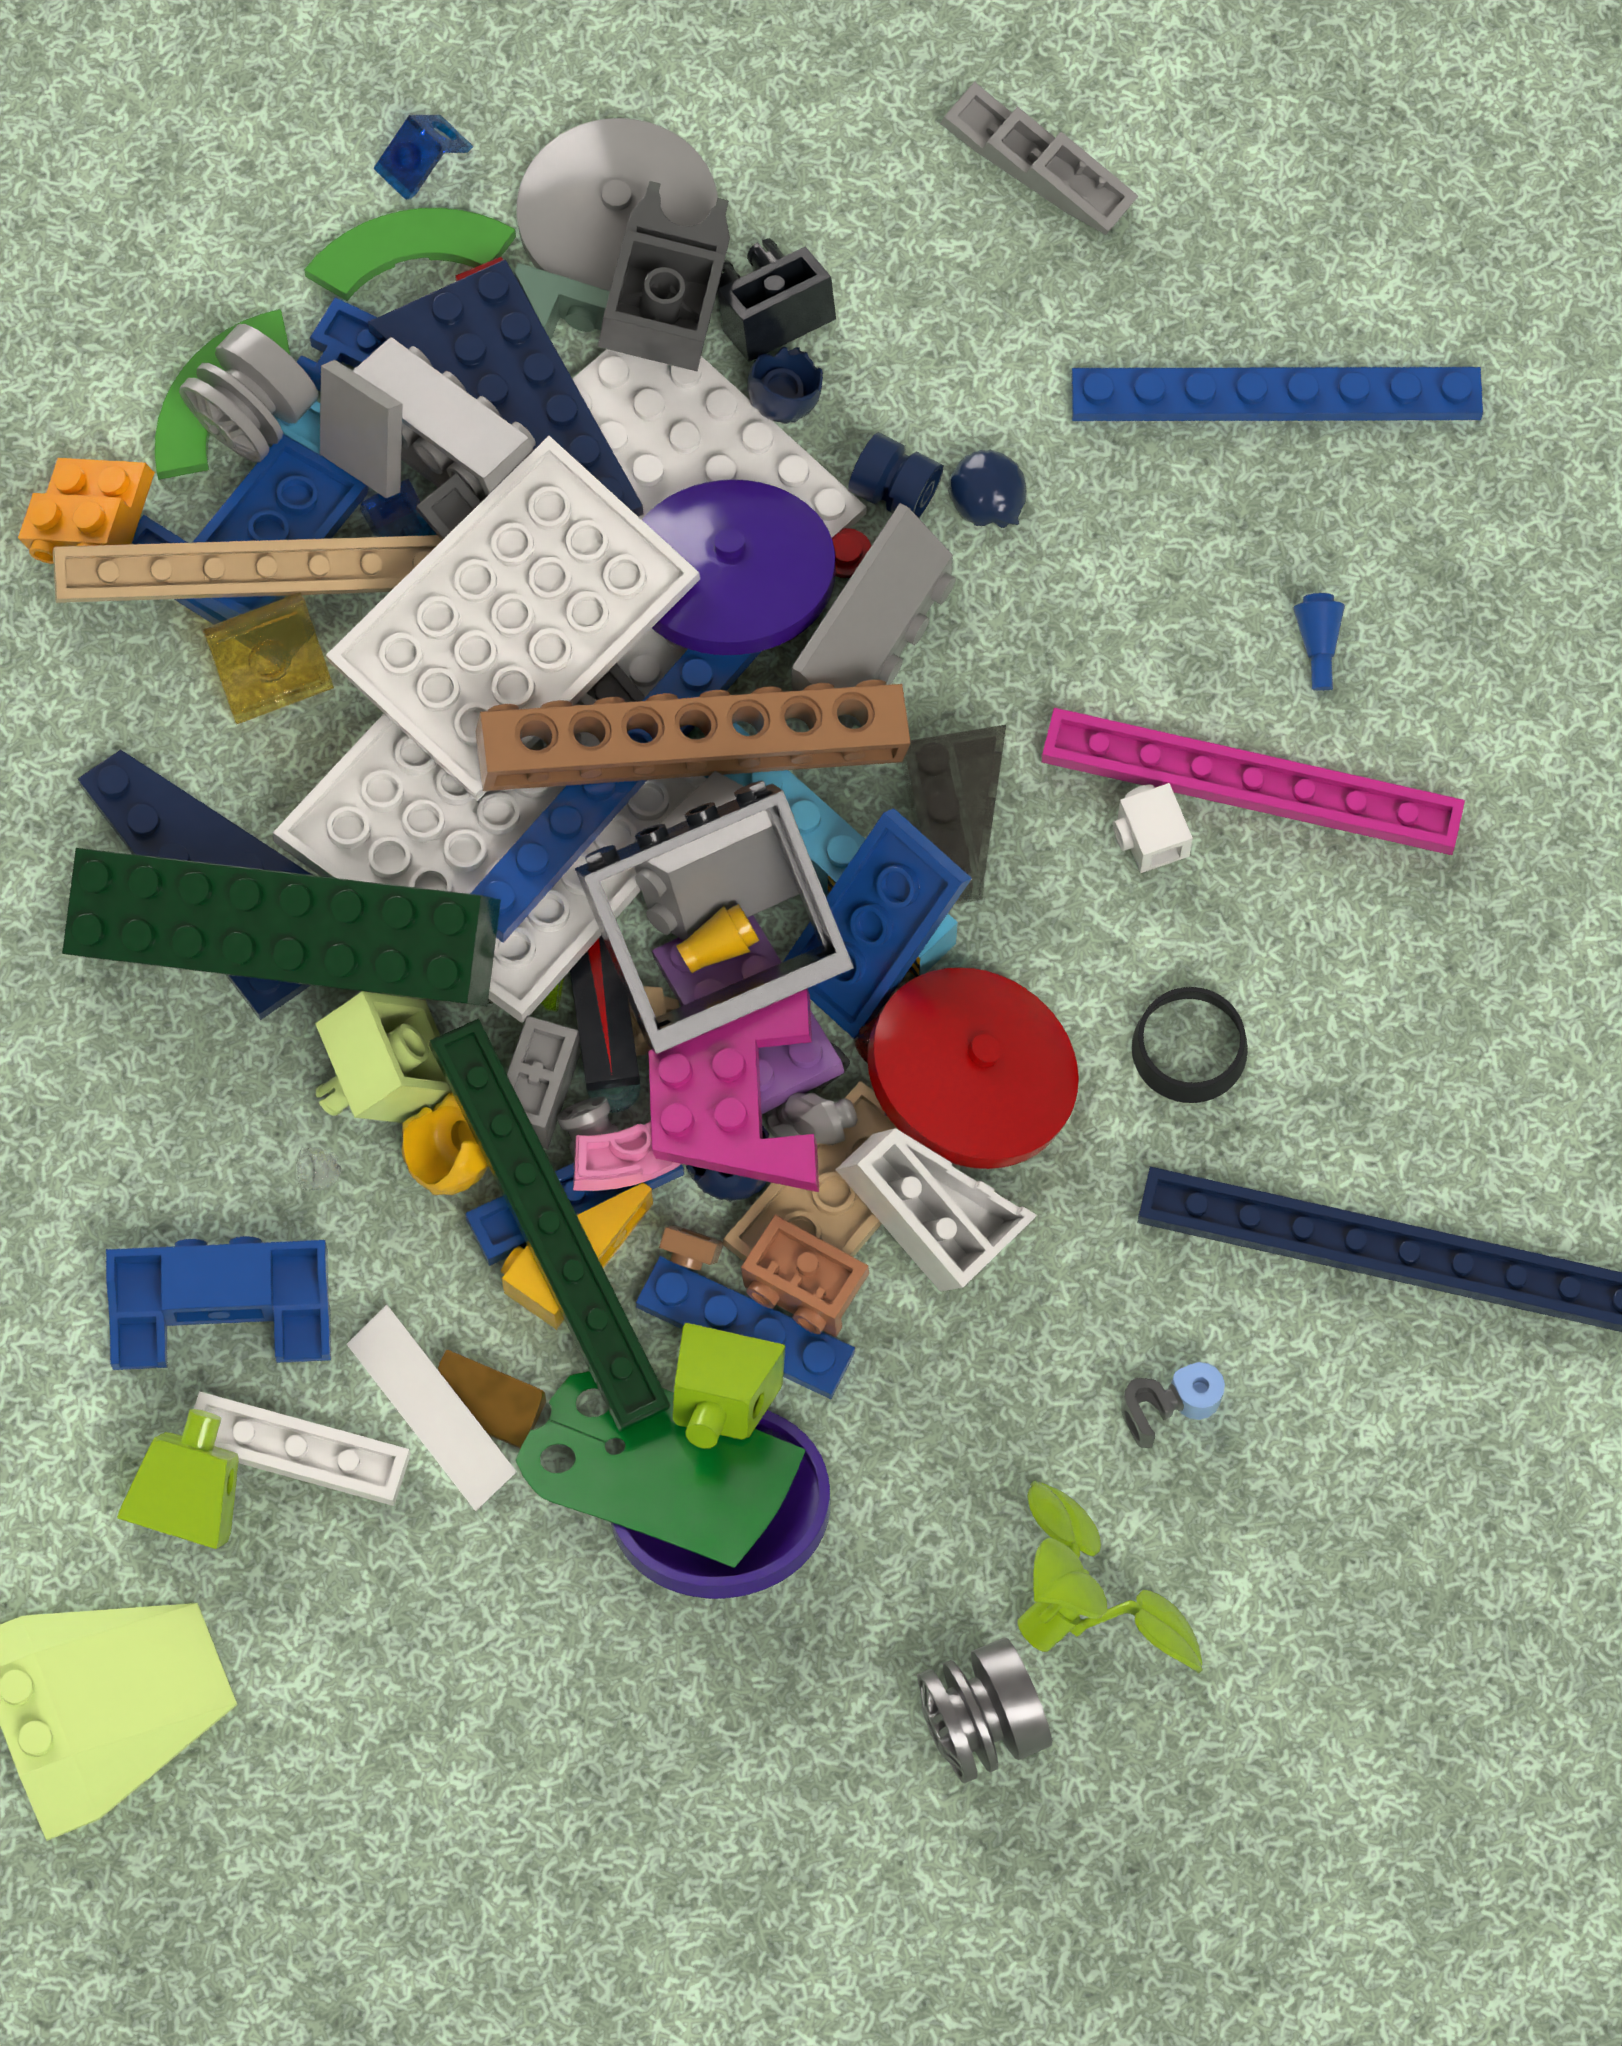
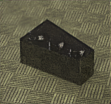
M1006 724L910 740L911 744L902 761L914 827L972 878L955 904L983 900L1005 747Z

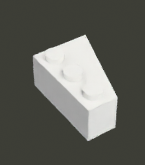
M894 1128L874 1133L835 1170L939 1291L963 1288L1037 1216L1027 1208L1018 1207L994 1192L995 1189L986 1183L976 1181L951 1166L952 1163L898 1129Z

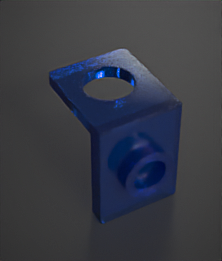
M409 115L374 166V170L402 197L409 200L418 193L444 153H467L473 148V145L441 115ZM434 128L446 134L450 139L439 134Z

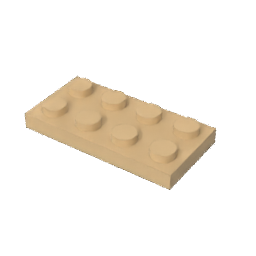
M859 1081L844 1098L852 1102L858 1119L854 1127L843 1129L845 1141L835 1145L817 1144L819 1192L771 1183L723 1238V1246L744 1262L774 1215L781 1217L852 1257L857 1254L882 1224L835 1170L872 1134L896 1128L888 1116H885V1112L877 1100L874 1091L862 1081Z

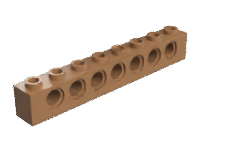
M867 680L858 683L855 687L835 688L830 683H817L809 685L801 691L783 692L779 687L769 686L758 688L752 691L751 694L730 695L725 690H712L704 692L696 698L678 699L675 694L663 693L653 695L647 698L646 701L625 702L620 697H606L595 701L594 704L572 706V703L569 701L557 700L547 702L540 708L519 709L514 704H500L489 708L488 711L480 712L475 731L482 791L710 776L714 771L726 775L899 763L903 761L911 744L903 685H887L883 680ZM851 715L860 722L861 727L857 729L847 728L840 723L838 716ZM790 718L800 719L807 724L809 731L796 732L788 727L785 720ZM736 722H747L756 729L757 734L753 736L742 735L735 730L733 724ZM686 725L696 726L704 733L705 737L698 740L690 739L682 733L680 728ZM632 729H642L649 733L652 741L638 743L631 739L627 732ZM581 732L593 734L600 744L593 747L584 746L575 739L574 735ZM526 736H536L542 739L547 747L542 750H531L522 743L521 739Z

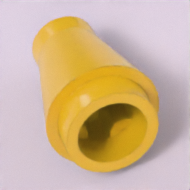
M737 904L728 910L723 906L690 937L676 945L691 973H694L703 967L751 952L749 947L760 940L744 911Z

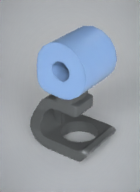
M1197 1362L1177 1370L1167 1390H1164L1160 1382L1154 1379H1133L1125 1389L1121 1403V1412L1137 1445L1141 1448H1152L1155 1440V1432L1151 1429L1139 1403L1145 1401L1151 1403L1159 1411L1163 1420L1172 1417L1174 1410L1180 1411L1181 1414L1190 1419H1205L1214 1414L1220 1406L1225 1387L1223 1376L1216 1367L1208 1363Z

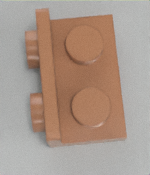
M774 1215L741 1266L744 1286L747 1288L746 1292L754 1301L771 1309L778 1305L794 1314L793 1319L801 1327L814 1334H821L823 1330L837 1337L842 1329L841 1317L868 1277L869 1266L781 1217Z

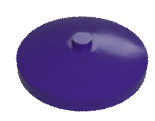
M749 480L705 482L688 487L667 497L651 509L642 519L644 523L700 574V580L652 627L662 637L679 646L713 655H743L764 651L793 639L807 629L822 613L832 595L836 574L835 549L829 530L820 516L807 503L783 489Z
M767 1410L755 1429L806 1449L778 1512L735 1568L611 1522L613 1534L619 1548L628 1561L645 1577L666 1589L692 1597L708 1599L734 1598L750 1595L780 1583L801 1568L812 1556L825 1534L829 1521L831 1505L829 1476L822 1456L814 1443L796 1425Z

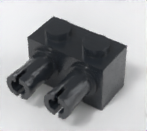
M772 239L762 240L763 246L768 252L757 242L749 249L747 254L748 262L756 270L743 277L736 272L731 262L725 260L722 270L724 273L721 274L717 289L723 332L748 362L756 359L758 355L767 354L836 320L832 278L806 246L785 256Z

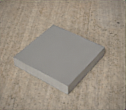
M336 360L321 365L320 455L385 498L400 493L403 404Z

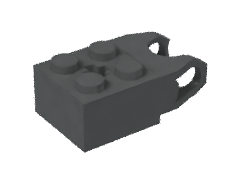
M649 181L645 196L629 216L603 316L598 347L698 371L730 240L726 219L729 200L717 198L716 205L700 224L680 226L671 222L661 209V197L659 194L661 183Z

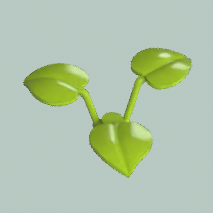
M1034 1480L1030 1484L1031 1487L1027 1494L1029 1508L1037 1524L1051 1538H1047L1040 1543L1036 1551L1033 1569L1035 1603L1017 1620L1018 1628L1023 1637L1034 1648L1042 1652H1048L1069 1632L1078 1637L1090 1627L1122 1614H1131L1135 1616V1624L1138 1630L1149 1642L1199 1674L1203 1668L1196 1636L1186 1618L1169 1600L1155 1592L1142 1590L1136 1596L1137 1602L1128 1600L1107 1609V1599L1103 1589L1090 1575L1089 1571L1083 1569L1079 1559L1080 1551L1092 1557L1100 1552L1101 1540L1097 1527L1088 1513L1067 1494L1052 1486ZM1080 1615L1086 1616L1087 1618L1081 1619Z

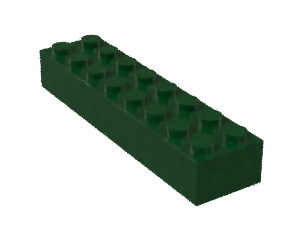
M76 848L62 954L487 1007L501 900L467 893Z

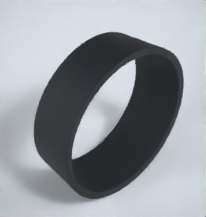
M1182 987L1159 996L1146 1009L1135 1028L1132 1038V1057L1141 1078L1156 1093L1177 1102L1200 1103L1224 1094L1238 1081L1247 1061V1038L1240 1015L1228 1000L1204 988ZM1181 999L1201 1000L1220 1008L1232 1019L1240 1033L1239 1050L1233 1063L1219 1076L1203 1082H1183L1161 1072L1150 1060L1144 1045L1145 1024L1148 1017L1156 1009L1169 1002Z

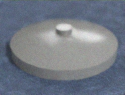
M611 118L596 120L571 128L550 141L532 160L523 176L517 197V223L522 245L535 268L610 291L630 213L645 196L649 181L661 183L659 194L661 197V209L664 215L671 222L680 226H693L705 220L717 202V189L708 166L698 152L683 138L672 131L646 121Z

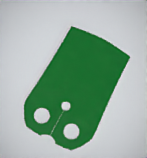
M590 1371L570 1375L548 1402L551 1405L549 1420L540 1428L530 1430L515 1460L522 1476L534 1492L552 1503L641 1532L735 1568L778 1512L789 1491L806 1449L757 1429H754L750 1437L742 1440L720 1435L715 1446L711 1448L697 1447L687 1439V1427L679 1426L673 1421L674 1393L665 1388L662 1389L671 1405L668 1410L619 1432L609 1409L600 1416L588 1417L581 1414L576 1408L577 1397L582 1392L588 1389H598ZM613 1438L621 1439L625 1443V1449L620 1454H609L605 1450V1442ZM552 1445H566L573 1450L576 1459L574 1465L569 1470L562 1473H552L543 1468L540 1463L541 1454Z

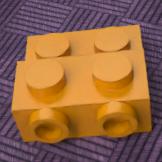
M57 458L46 493L32 494L18 539L29 549V554L33 558L49 564H53L54 547L132 544L155 472L144 462Z

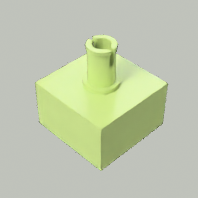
M362 991L315 1023L336 1073L335 1077L316 1088V1097L318 1098L327 1093L329 1094L325 1099L319 1101L320 1106L328 1114L336 1116L343 1109L350 1106L354 1118L403 1123L409 1117L419 1113L424 1107L434 1109L436 1104L440 1103L445 1096L452 1092L429 1047L430 1040L440 1036V1033L426 1000Z

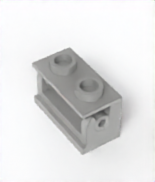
M527 1016L507 1076L542 1147L548 1149L558 1121L557 1116L562 1110L581 1054L579 1032L575 1029Z

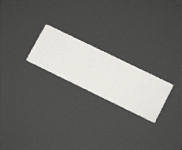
M388 1305L379 1311L347 1343L353 1354L475 1511L517 1472Z

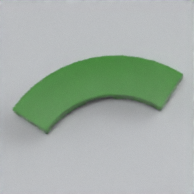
M418 208L398 211L364 222L339 236L304 269L305 277L348 301L366 282L384 271L394 268L395 264L399 262L429 258V260L450 261L475 268L502 257L516 238V230L490 217L458 209Z
M281 309L262 313L238 323L246 324L259 330L290 355ZM238 324L217 335L195 353L172 383L164 399L155 434V463L158 480L209 470L208 442L210 433L186 406L179 391L180 386L188 378L198 379L196 375L197 368L202 363H210L223 369L215 355L216 347Z

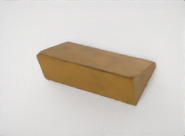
M445 1350L438 1366V1371L488 1435L521 1449L530 1430L534 1429L547 1402L545 1392L455 1352Z

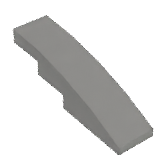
M975 81L948 111L940 123L971 149L1067 214L1105 235L1138 198L1135 192L1064 133L1060 132L1055 138L1018 106L1013 112L1009 111Z

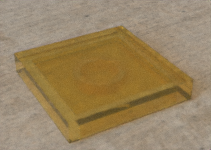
M301 592L202 629L236 725L334 688Z

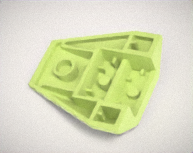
M198 1603L26 1615L0 1624V1727L46 1841L100 1820L237 1706Z

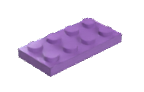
M753 915L748 917V920L760 941L749 947L751 952L703 967L694 973H691L676 945L684 941L678 937L652 950L655 962L681 1006L782 963ZM812 1012L811 1043L759 1048L762 1114L787 1102L789 1096L795 1093H805L844 1073L841 1059Z

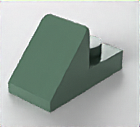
M517 263L514 275L550 340L560 318L565 319L571 327L579 331L591 332L594 329L601 331L610 291Z

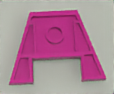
M808 988L658 1054L653 1050L648 1051L652 1151L656 1159L819 1192L817 1141L814 1134L763 1139L759 1048L812 1042L810 994Z

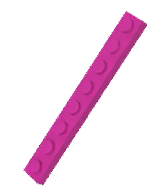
M1055 707L1041 763L1134 784H1151L1155 788L1170 783L1174 793L1448 855H1453L1465 804L1463 799Z

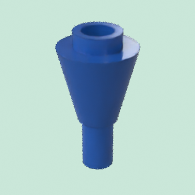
M1329 593L1305 595L1303 603L1293 607L1308 658L1311 659L1313 691L1333 689L1332 657L1335 654L1345 605L1334 601V595Z

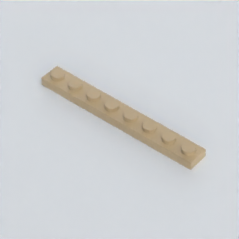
M438 535L54 547L56 603L390 592L442 540Z

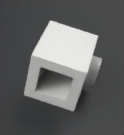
M1170 783L1156 788L1151 784L1139 786L1128 792L1125 798L1120 800L1118 820L1113 821V830L1121 850L1131 849L1140 873L1190 856L1193 837Z

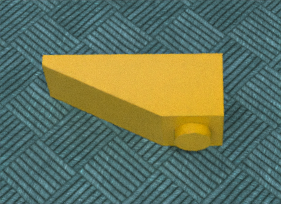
M645 1183L634 1186L577 1215L603 1269L653 1205L652 1188ZM528 1245L525 1249L518 1246L510 1253L501 1268V1273L504 1274L502 1277L504 1294L557 1330L564 1321V1318Z

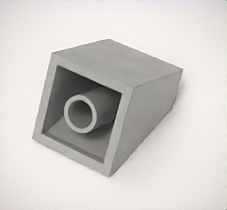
M714 771L659 824H665L666 828H670L686 821L684 814L697 806L714 802L716 807L735 800L734 792L744 786ZM766 810L634 866L637 874L635 880L642 890L648 908L646 914L650 923L665 935L672 933L684 941L723 906L728 910L739 904L748 918L799 894Z

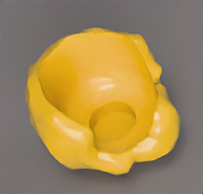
M452 1092L445 1096L440 1103L436 1104L434 1109L424 1107L419 1113L409 1117L402 1123L403 1161L406 1163L410 1175L433 1195H454L465 1191L477 1183L485 1174L488 1164Z

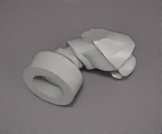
M808 1092L795 1093L789 1096L787 1102L767 1112V1126L775 1138L814 1134L817 1144L835 1145L845 1141L843 1129L854 1127L858 1121L854 1106L850 1100L841 1099L837 1103H833L831 1100H826L814 1093L809 1094Z

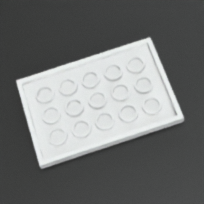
M548 436L326 654V657L344 677L478 801L487 792L482 791L475 732L480 712L488 711L489 708L500 704H514L519 709L540 708L547 702L557 700L569 701L574 706L700 580V574L555 440ZM526 736L521 741L530 749L540 738Z

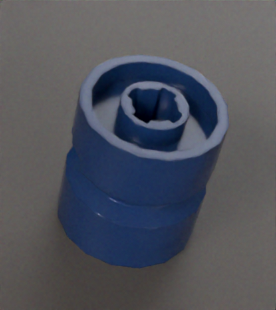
M877 432L868 441L855 464L848 484V491L873 504H877L882 500L886 501V510L894 513L899 503L910 508L920 519L938 488L944 465L917 451L908 456L906 455L905 445Z

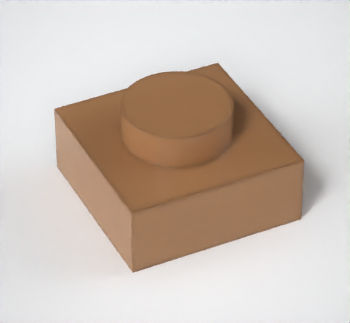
M671 1225L665 1228L659 1248L672 1252L671 1262L701 1271L703 1263L712 1265L718 1262L723 1248V1241L677 1225Z

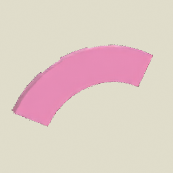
M651 1121L645 1125L637 1124L608 1134L576 1135L573 1190L598 1191L632 1186L655 1179L674 1170L681 1164L655 1158L652 1151Z

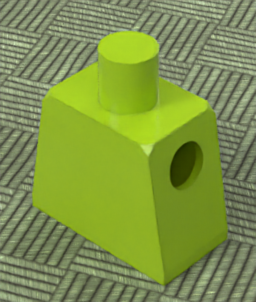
M685 1322L682 1330L674 1384L673 1421L679 1426L687 1427L686 1437L689 1442L700 1448H711L717 1444L720 1435L741 1440L750 1437L783 1385L785 1345Z
M190 1409L182 1436L169 1432L156 1436L151 1442L119 1509L117 1519L213 1549H218L226 1544L232 1529L239 1457L235 1452L214 1446L222 1418L207 1411Z

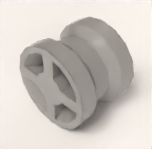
M599 1096L580 1101L558 1114L557 1120L560 1127L568 1131L571 1138L568 1148L573 1158L576 1135H601L620 1131L609 1120L608 1113L611 1108L606 1097Z

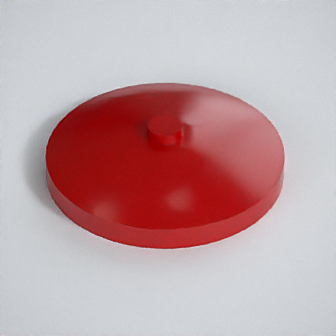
M963 967L944 968L922 974L907 982L893 994L879 1014L870 1034L867 1056L868 1071L874 1093L883 1111L899 1131L953 1164L970 1168L993 1169L1024 1162L1036 1156L1055 1139L1073 1111L1078 1093L1079 1074L1075 1052L1065 1029L1055 1014L1036 995L1020 984L999 974Z

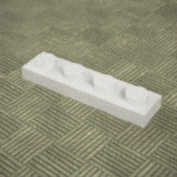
M199 1391L194 1409L207 1411L222 1418L214 1446L237 1453L240 1464L395 1506L410 1459L409 1449Z

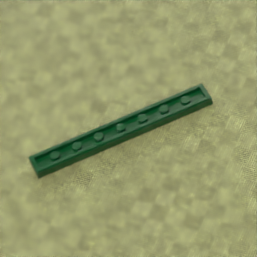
M479 1018L430 1040L429 1047L619 1432L668 1410L671 1405Z

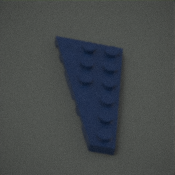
M506 259L368 321L369 332L380 342L387 341L392 337L407 349L411 346L418 348L428 358L434 369L441 374L445 371L452 373L463 384L466 392L474 398L485 397L495 406L500 416L508 423L512 424L516 421L522 424L535 439L536 445L533 447V450L550 436L638 517L644 515L640 499Z
M119 750L78 778L81 788L134 855L312 875L122 750ZM226 975L260 1020L311 986Z

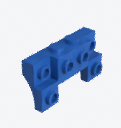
M242 1236L231 1239L229 1244L207 1245L206 1241L200 1239H183L175 1242L173 1247L106 1249L110 1364L113 1370L168 1368L167 1326L274 1321L275 1359L277 1363L331 1360V1309L328 1290V1249L325 1240L262 1243V1240L259 1238Z

